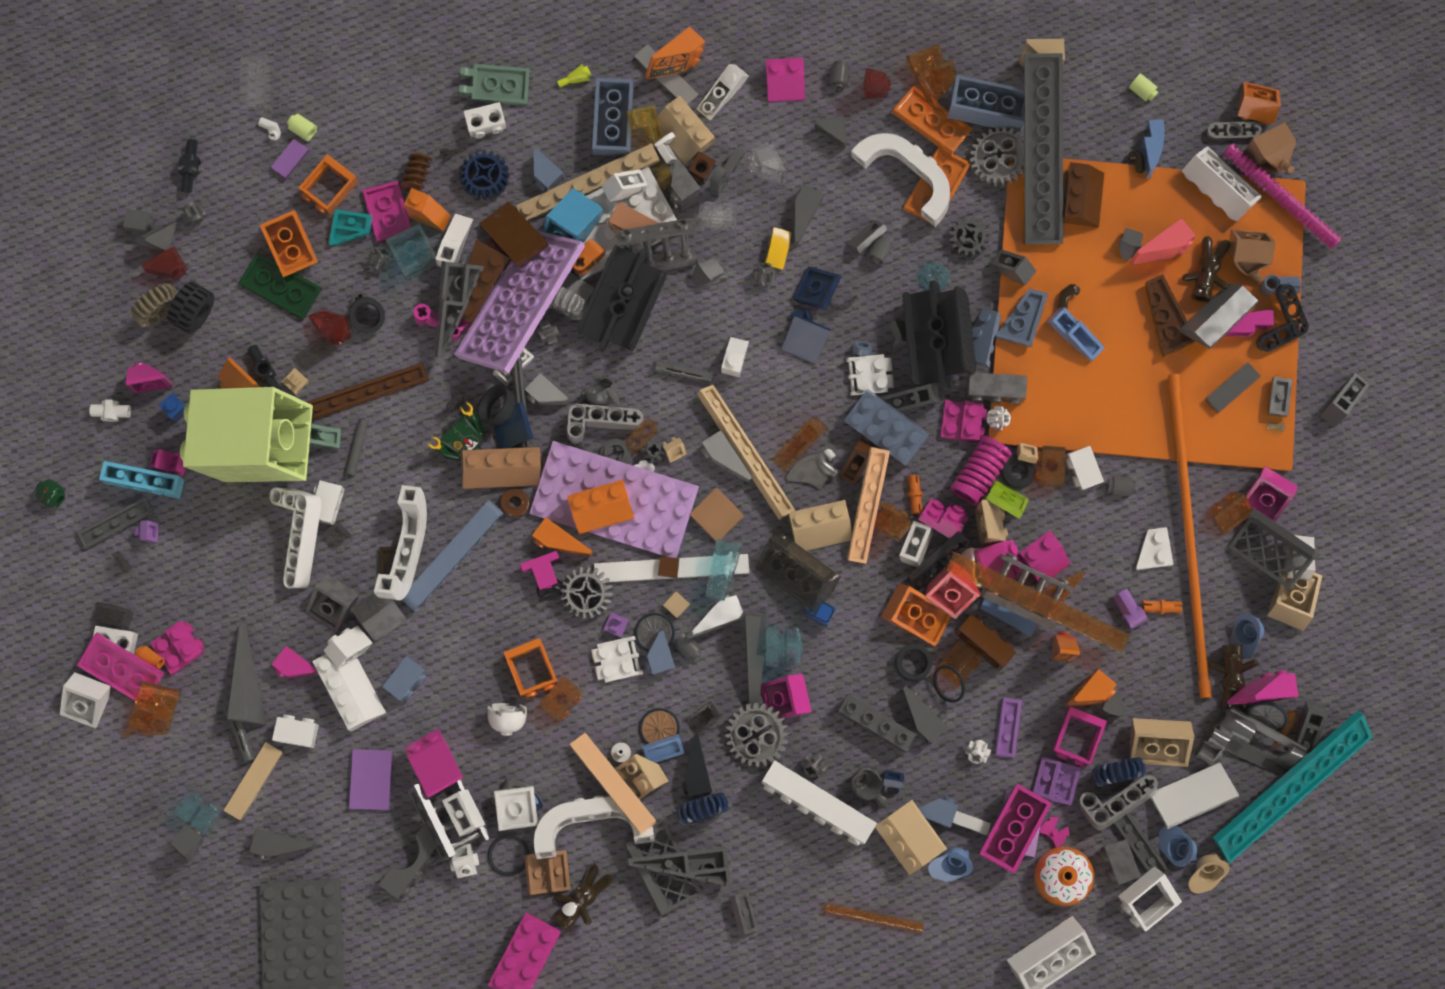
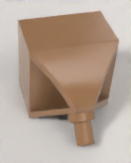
M1285 122L1253 138L1244 150L1249 156L1248 158L1253 159V163L1256 162L1258 167H1262V171H1286L1288 173L1294 171L1290 160L1296 139Z
M1231 229L1229 238L1230 248L1228 250L1231 259L1243 274L1251 278L1253 277L1258 284L1261 283L1264 278L1259 272L1261 269L1272 265L1276 242L1268 232Z

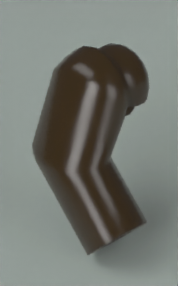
M1139 150L1129 152V161H1135L1136 173H1145V158Z
M1069 284L1061 290L1058 308L1065 307L1067 309L1069 298L1078 295L1080 287L1076 284Z

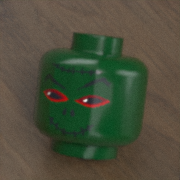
M52 479L39 482L35 488L36 499L49 508L58 507L65 500V489Z

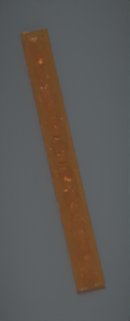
M953 552L947 564L946 570L1120 652L1123 651L1130 637V634L957 552Z

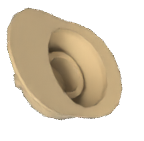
M1215 852L1202 856L1196 863V872L1189 880V889L1197 894L1212 890L1228 874L1230 869L1228 863L1222 861Z

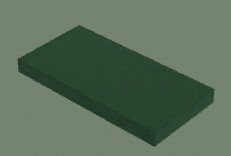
M258 252L238 282V285L301 320H304L323 289L296 273L283 277L277 263Z

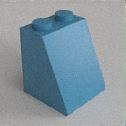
M572 188L546 215L543 232L584 243L601 220L603 208L598 203L587 198L583 193Z

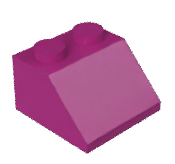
M803 57L766 60L768 102L805 100Z
M1264 466L1241 504L1250 510L1256 509L1275 522L1295 496L1298 486Z
M1050 530L1019 553L1023 564L1050 577H1054L1070 565L1062 545ZM1030 573L1035 581L1038 582L1040 577Z
M1014 540L1003 541L974 551L986 588L993 586L1005 560L999 557L1000 553L1006 555L1008 552L1018 557L1016 561L1021 562ZM1012 564L1002 585L1016 581L1022 568Z
M803 674L789 675L761 684V692L766 709L768 710L769 707L773 706L772 713L779 711V719L783 717L785 719L812 712Z

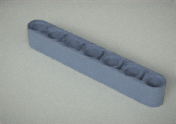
M490 500L486 502L411 585L408 594L401 601L414 612H417L419 606L422 603L425 604L432 596L431 593L444 583L448 574L451 575L458 567L457 564L471 553L472 547L474 545L477 546L484 538L483 535L497 524L496 521L499 517H503L504 512Z

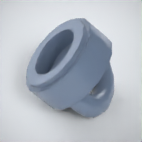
M863 341L855 342L852 356H870L872 346Z

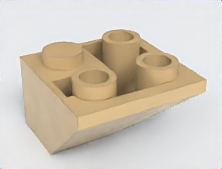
M638 754L633 755L615 768L639 800L669 782L659 764Z

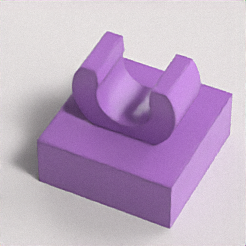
M148 520L141 521L140 527L134 528V536H140L142 541L157 543L158 523Z
M611 612L604 631L622 638L629 619Z

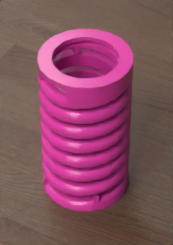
M983 436L979 445L976 446L975 451L972 452L971 457L964 465L963 470L960 471L959 476L951 485L950 490L952 493L970 505L977 507L981 502L980 500H983L985 498L984 495L988 493L987 488H991V482H995V476L1000 474L999 470L1004 468L1003 464H1006L1009 457H1011V451L997 440Z

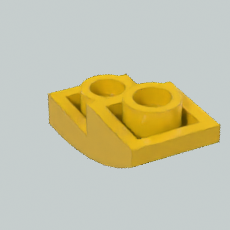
M773 227L764 263H769L772 267L783 270L792 232Z

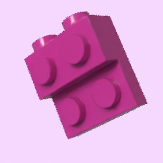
M945 400L940 438L978 443L980 438L984 436L985 427H981L982 420H985L987 415L984 403Z
M931 498L918 520L951 538L955 533L957 534L962 531L969 517L966 516L968 512L962 506L951 502L947 508L942 502Z
M182 620L165 630L166 633L150 643L156 653L164 658V665L170 675H174L205 654L202 650L205 647L199 638L195 639L192 634L194 632L193 627L189 622L185 623Z

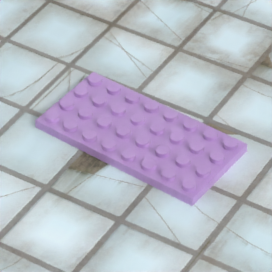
M537 231L547 241L549 246L519 268L512 260L510 261L454 355L459 359L509 374L585 245L578 240Z
M553 441L530 514L544 519L546 517L551 521L577 529L567 495L623 479L635 518L596 529L589 533L665 557L677 558L699 486Z

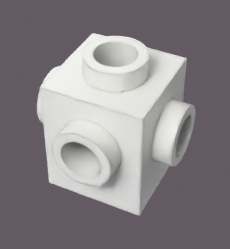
M465 844L456 848V854L449 862L451 870L456 872L457 878L477 874L476 866L479 865L477 853L473 854L471 844Z

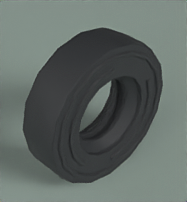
M1017 455L1009 457L1007 463L1003 464L1004 468L1001 471L1005 483L1016 489L1026 488L1033 482L1036 476L1034 463L1018 460ZM1022 465L1026 470L1025 477L1021 479L1015 478L1011 472L1012 467Z

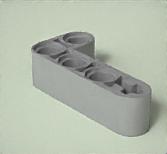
M574 404L569 409L567 439L573 444L580 443L584 437L585 427L636 431L642 426L643 414L640 410L632 408ZM574 412H580L582 416L576 418L572 414ZM597 413L601 418L596 420L591 415ZM617 415L620 420L613 421L610 417ZM632 417H636L637 421L632 422ZM578 430L581 434L573 436L570 432Z
M1146 775L1104 804L1100 802L1094 793L1086 792L1080 797L1079 808L1095 829L1104 830L1156 794L1158 782L1154 776ZM1145 784H1147L1148 786L1152 785V789H1150L1149 787L1145 788ZM1135 794L1138 799L1131 801L1127 796ZM1085 800H1091L1094 803V805L1091 807H1087L1083 804V802ZM1113 805H1119L1122 809L1118 812H1115L1111 809V807ZM1101 815L1106 820L1099 823L1095 820V817Z

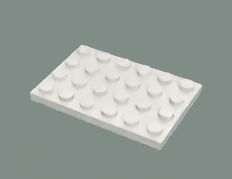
M648 166L640 169L648 186L623 200L610 202L603 188L586 196L593 202L598 203L603 208L601 220L583 244L589 239H593L606 253L588 273L582 276L579 275L581 280L584 281L602 272L613 247L618 245L616 233L610 229L608 220L619 202L658 223L677 220ZM651 240V246L661 242L662 240ZM643 242L632 244V250L635 254L644 249ZM577 263V266L581 265L583 267L584 263Z

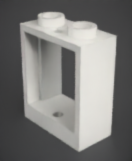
M1156 867L1149 870L1118 896L1122 902L1120 906L1131 916L1129 918L1131 923L1136 928H1142L1145 932L1182 902L1166 875ZM1157 884L1163 896L1139 915L1132 904Z

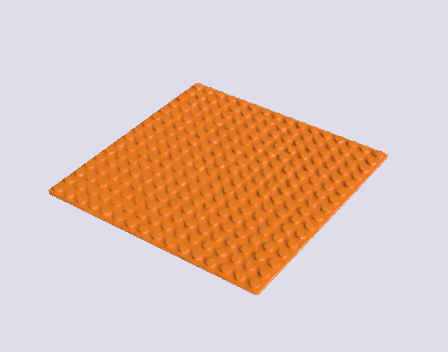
M1063 158V202L1066 173L1070 162L1089 164L1104 173L1099 227L1063 223V244L1025 245L1024 175L1018 174L1019 180L1012 178V184L1007 180L1002 250L1025 256L1036 272L1026 285L1013 282L1000 272L998 313L1001 315L998 331L1003 327L1007 318L1011 316L1029 289L1048 293V297L1032 348L995 339L993 374L1027 376L1026 399L1019 405L1010 404L1009 401L991 403L990 410H994V406H1002L1003 409H1007V412L1010 413L1011 419L1009 425L1003 427V430H994L989 425L988 437L997 440L1003 445L1018 446L1019 443L1036 446L1037 448L1076 451L1083 447L1091 446L1093 453L1177 461L1168 375L1179 374L1187 462L1263 469L1266 466L1271 470L1291 471L1293 468L1299 337L1269 352L1261 351L1256 346V340L1260 335L1286 323L1276 294L1272 296L1263 295L1260 291L1261 283L1258 284L1253 277L1251 278L1243 274L1236 267L1227 252L1221 260V269L1216 276L1228 284L1244 286L1258 300V304L1248 313L1273 310L1274 325L1269 330H1255L1251 337H1223L1211 349L1195 342L1162 358L1145 283L1163 274L1187 321H1189L1207 303L1195 301L1191 298L1196 280L1184 281L1182 276L1188 273L1200 272L1199 262L1203 256L1202 240L1205 236L1211 237L1212 254H1215L1222 241H1229L1231 229L1268 232L1276 242L1272 265L1261 269L1259 272L1264 279L1268 275H1276L1278 277L1299 276L1301 281L1303 223H1299L1297 218L1294 219V215L1288 214V210L1285 211L1283 206L1280 207L1279 202L1276 203L1275 199H1271V195L1268 196L1266 191H1262L1263 188H1259L1257 183L1254 184L1253 180H1249V176L1239 175L1262 198L1236 222L1230 219L1221 207L1216 206L1207 194H1203L1194 182L1189 181L1182 172L1183 169L1156 167L1151 178L1146 179L1145 173H1136L1135 165ZM1008 162V166H1012L1015 162ZM1274 178L1276 183H1280L1279 186H1283L1284 190H1288L1287 193H1292L1293 198L1296 197L1298 202H1302V206L1305 205L1306 183L1304 181ZM1181 218L1196 235L1192 240L1193 244L1189 247V250L1182 256L1178 254L1174 258L1132 265L1130 263L1132 258L1123 260L1119 251V242L1125 228L1143 233L1142 247ZM1267 282V286L1274 289V285ZM1215 283L1211 299L1222 289ZM1069 284L1079 286L1080 293L1069 298L1067 310L1077 321L1080 320L1105 347L1093 361H1090L1070 345L1047 322L1058 309L1061 290ZM1301 287L1300 292L1297 294L1299 301L1301 298ZM1294 304L1290 305L1288 308V312L1290 315H1293L1296 312V306ZM1283 329L1279 332L1278 337L1280 340L1285 339L1286 331ZM1264 339V340H1265V343H1263V346H1267V343H1268V342H1270V341H1275V340H1274V339H1271V340H1266V339ZM1248 362L1261 377L1217 413L1205 399ZM1274 376L1293 379L1287 418L1267 415L1271 381Z

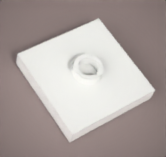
M534 786L494 791L499 831L538 825Z

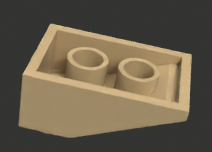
M981 500L975 509V516L981 548L1006 541L1008 539L1007 528L1003 527V520H1005L1004 510L988 500Z
M1287 572L1282 573L1283 581L1289 584L1292 578H1287ZM1314 572L1310 580L1299 579L1291 591L1278 582L1267 616L1304 631L1313 619L1322 575Z

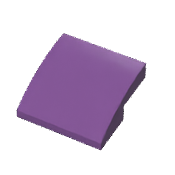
M1042 757L1033 793L1051 801L1073 806L1082 768Z

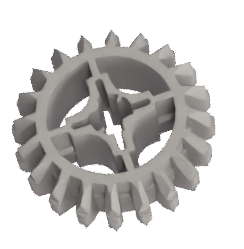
M560 287L548 308L574 320H581L588 303L581 296L564 287Z
M587 566L585 572L583 567H579V573L575 569L572 570L574 577L570 574L566 576L569 582H562L567 588L561 589V592H566V595L562 596L561 599L568 600L564 604L565 607L572 606L569 609L570 613L575 609L577 610L575 613L576 617L583 612L582 617L584 619L587 618L588 613L591 618H594V611L597 615H601L600 608L607 610V606L604 603H611L607 596H613V593L607 592V589H611L613 586H606L605 583L610 581V579H602L605 575L604 572L597 575L598 568L591 572V566ZM585 576V581H583L581 588H572L578 578ZM591 578L599 583L602 591L593 588ZM586 588H589V590H591V593L593 594H590L587 597H585V594L583 595V592L578 591H582ZM572 594L578 595L581 598L583 607L575 602ZM600 596L601 600L595 607L589 608L591 598Z

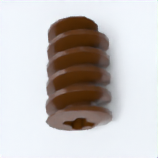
M410 154L408 156L410 161L406 164L408 168L404 171L406 175L402 178L404 182L401 183V188L409 193L411 188L418 191L419 189H425L421 182H426L427 179L422 176L428 175L429 172L424 169L431 167L426 161L433 160L425 154Z

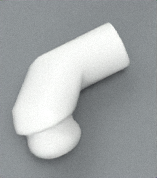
M261 117L258 125L268 129V137L271 140H278L281 136L278 124Z

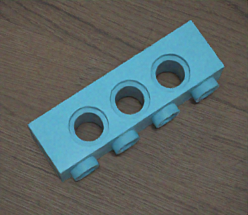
M107 461L103 462L99 478L104 484L180 499L184 480L177 475Z

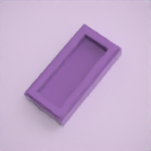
M293 139L271 166V169L287 179L307 155L309 149Z

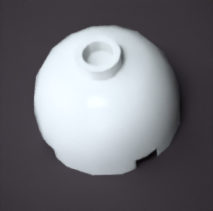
M510 703L492 704V708L488 706L487 715L490 726L494 730L501 732L503 736L512 735V732L520 730L526 722V706L519 704V708L508 706Z

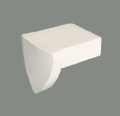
M673 132L654 144L667 164H673L677 160V157L669 147V144L676 137Z

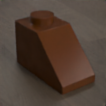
M861 438L854 447L839 476L855 486L866 468L870 447H878Z

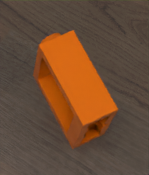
M327 154L298 188L301 192L300 196L306 202L312 201L316 204L315 208L322 214L326 212L331 215L359 181L353 173ZM328 169H331L347 183L333 200L326 205L309 191Z
M540 638L504 652L521 697L525 696L528 699L536 696L539 690L549 691L555 688L554 684L558 683ZM539 649L551 679L524 690L513 659Z

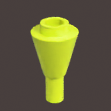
M581 64L567 77L557 82L561 88L570 83L590 81L589 77L592 75L588 66L584 67Z

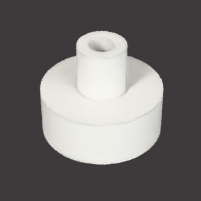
M617 743L613 746L611 755L616 762L623 763L630 758L631 750L627 744Z

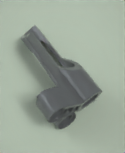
M1234 707L1224 709L1214 717L1210 728L1205 732L1195 751L1196 757L1211 765L1218 756H1222L1223 750L1269 771L1278 766H1295L1307 754L1306 747ZM1257 730L1288 747L1289 750L1283 755L1272 757L1248 743Z

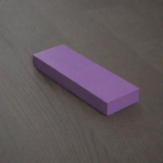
M1002 697L995 756L1015 758L1022 700Z

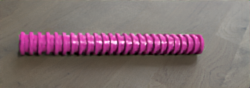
M1234 143L1223 152V157L1226 156L1228 161H1232V165L1235 164L1237 169H1241V173L1244 172L1245 176H1249V180H1253L1254 184L1257 183L1259 188H1263L1262 191H1266L1268 196L1271 195L1272 200L1275 199L1276 203L1279 202L1280 207L1283 206L1285 211H1289L1288 214L1294 215L1293 218H1297L1299 223L1302 222L1303 227L1306 226L1307 230L1310 229L1311 234H1315L1316 238H1320V242L1323 241L1325 246H1329L1328 249H1333L1341 241V236L1338 237L1336 232L1333 233L1332 228L1329 229L1327 224H1323L1324 221L1318 220L1319 217H1315L1314 213H1310L1311 210H1307L1305 205L1302 206V202H1298L1296 197L1293 198L1292 193H1287V189L1284 190L1283 186H1279V182L1276 183L1274 178L1271 179L1270 174L1267 175L1265 170L1262 171L1261 166L1258 167L1256 162H1252L1253 159H1248L1249 156H1245L1243 151L1240 152V148H1236Z

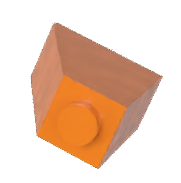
M411 188L404 203L409 218L444 232L451 215L430 195Z

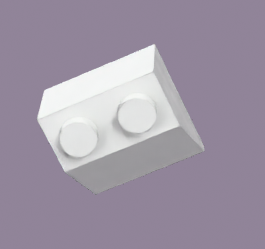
M74 672L63 686L60 715L96 729L108 702L111 686Z

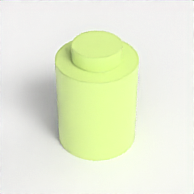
M1141 73L1129 86V89L1145 102L1148 99L1152 101L1158 94L1156 91L1158 87Z
M300 114L292 115L287 122L288 129L307 142L317 132L318 127Z

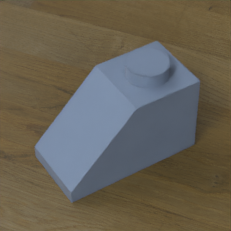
M535 148L533 150L535 185L541 191L551 190L564 178V174L544 154Z
M663 628L658 630L646 654L648 659L644 660L647 671L652 670L653 675L675 668Z
M944 796L943 799L939 798L918 809L926 820L946 828H951L959 805L954 804L955 800Z

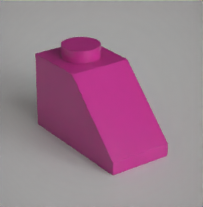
M287 646L271 664L276 668L274 672L282 678L285 675L289 678L318 674L314 666Z

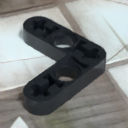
M1280 284L1275 292L1286 323L1257 338L1256 346L1261 351H1272L1304 335L1309 329L1308 321L1295 288L1290 284ZM1284 289L1289 291L1286 293L1287 296L1282 295ZM1294 304L1296 306V312L1293 315H1290L1288 312V308L1290 305ZM1298 323L1302 324L1300 330H1296ZM1284 329L1287 335L1285 339L1280 340L1278 334ZM1264 339H1266V340L1274 339V340H1275V341H1270V342H1268V343H1267V346H1263V343H1265V340H1264Z

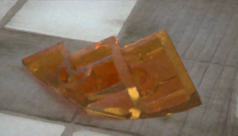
M939 44L905 56L917 85L931 106L938 103L937 101L954 83L957 75L953 60L944 62Z
M142 681L124 737L129 738L131 733L142 732L143 736L168 734L181 691Z

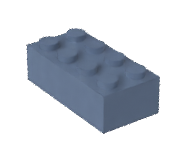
M956 75L947 118L993 128L998 127L1002 130L1006 127L1007 131L1013 128L1014 132H1020L1024 123V89Z
M596 78L593 156L621 158L631 153L634 98L633 79Z
M869 389L864 392L844 420V422L884 450H889V454L905 466L910 463L930 435V433Z

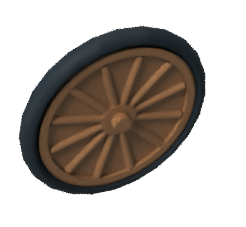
M655 708L643 715L639 723V734L645 744L680 733V724L674 713L664 708Z

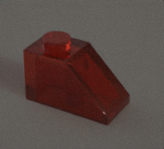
M870 68L865 70L863 80L865 98L888 97V92L891 91V80H887V74Z
M174 246L141 265L148 274L171 279L184 276L189 269Z
M324 309L309 315L310 321L324 340L333 342V344H341L344 340L351 338L347 316Z

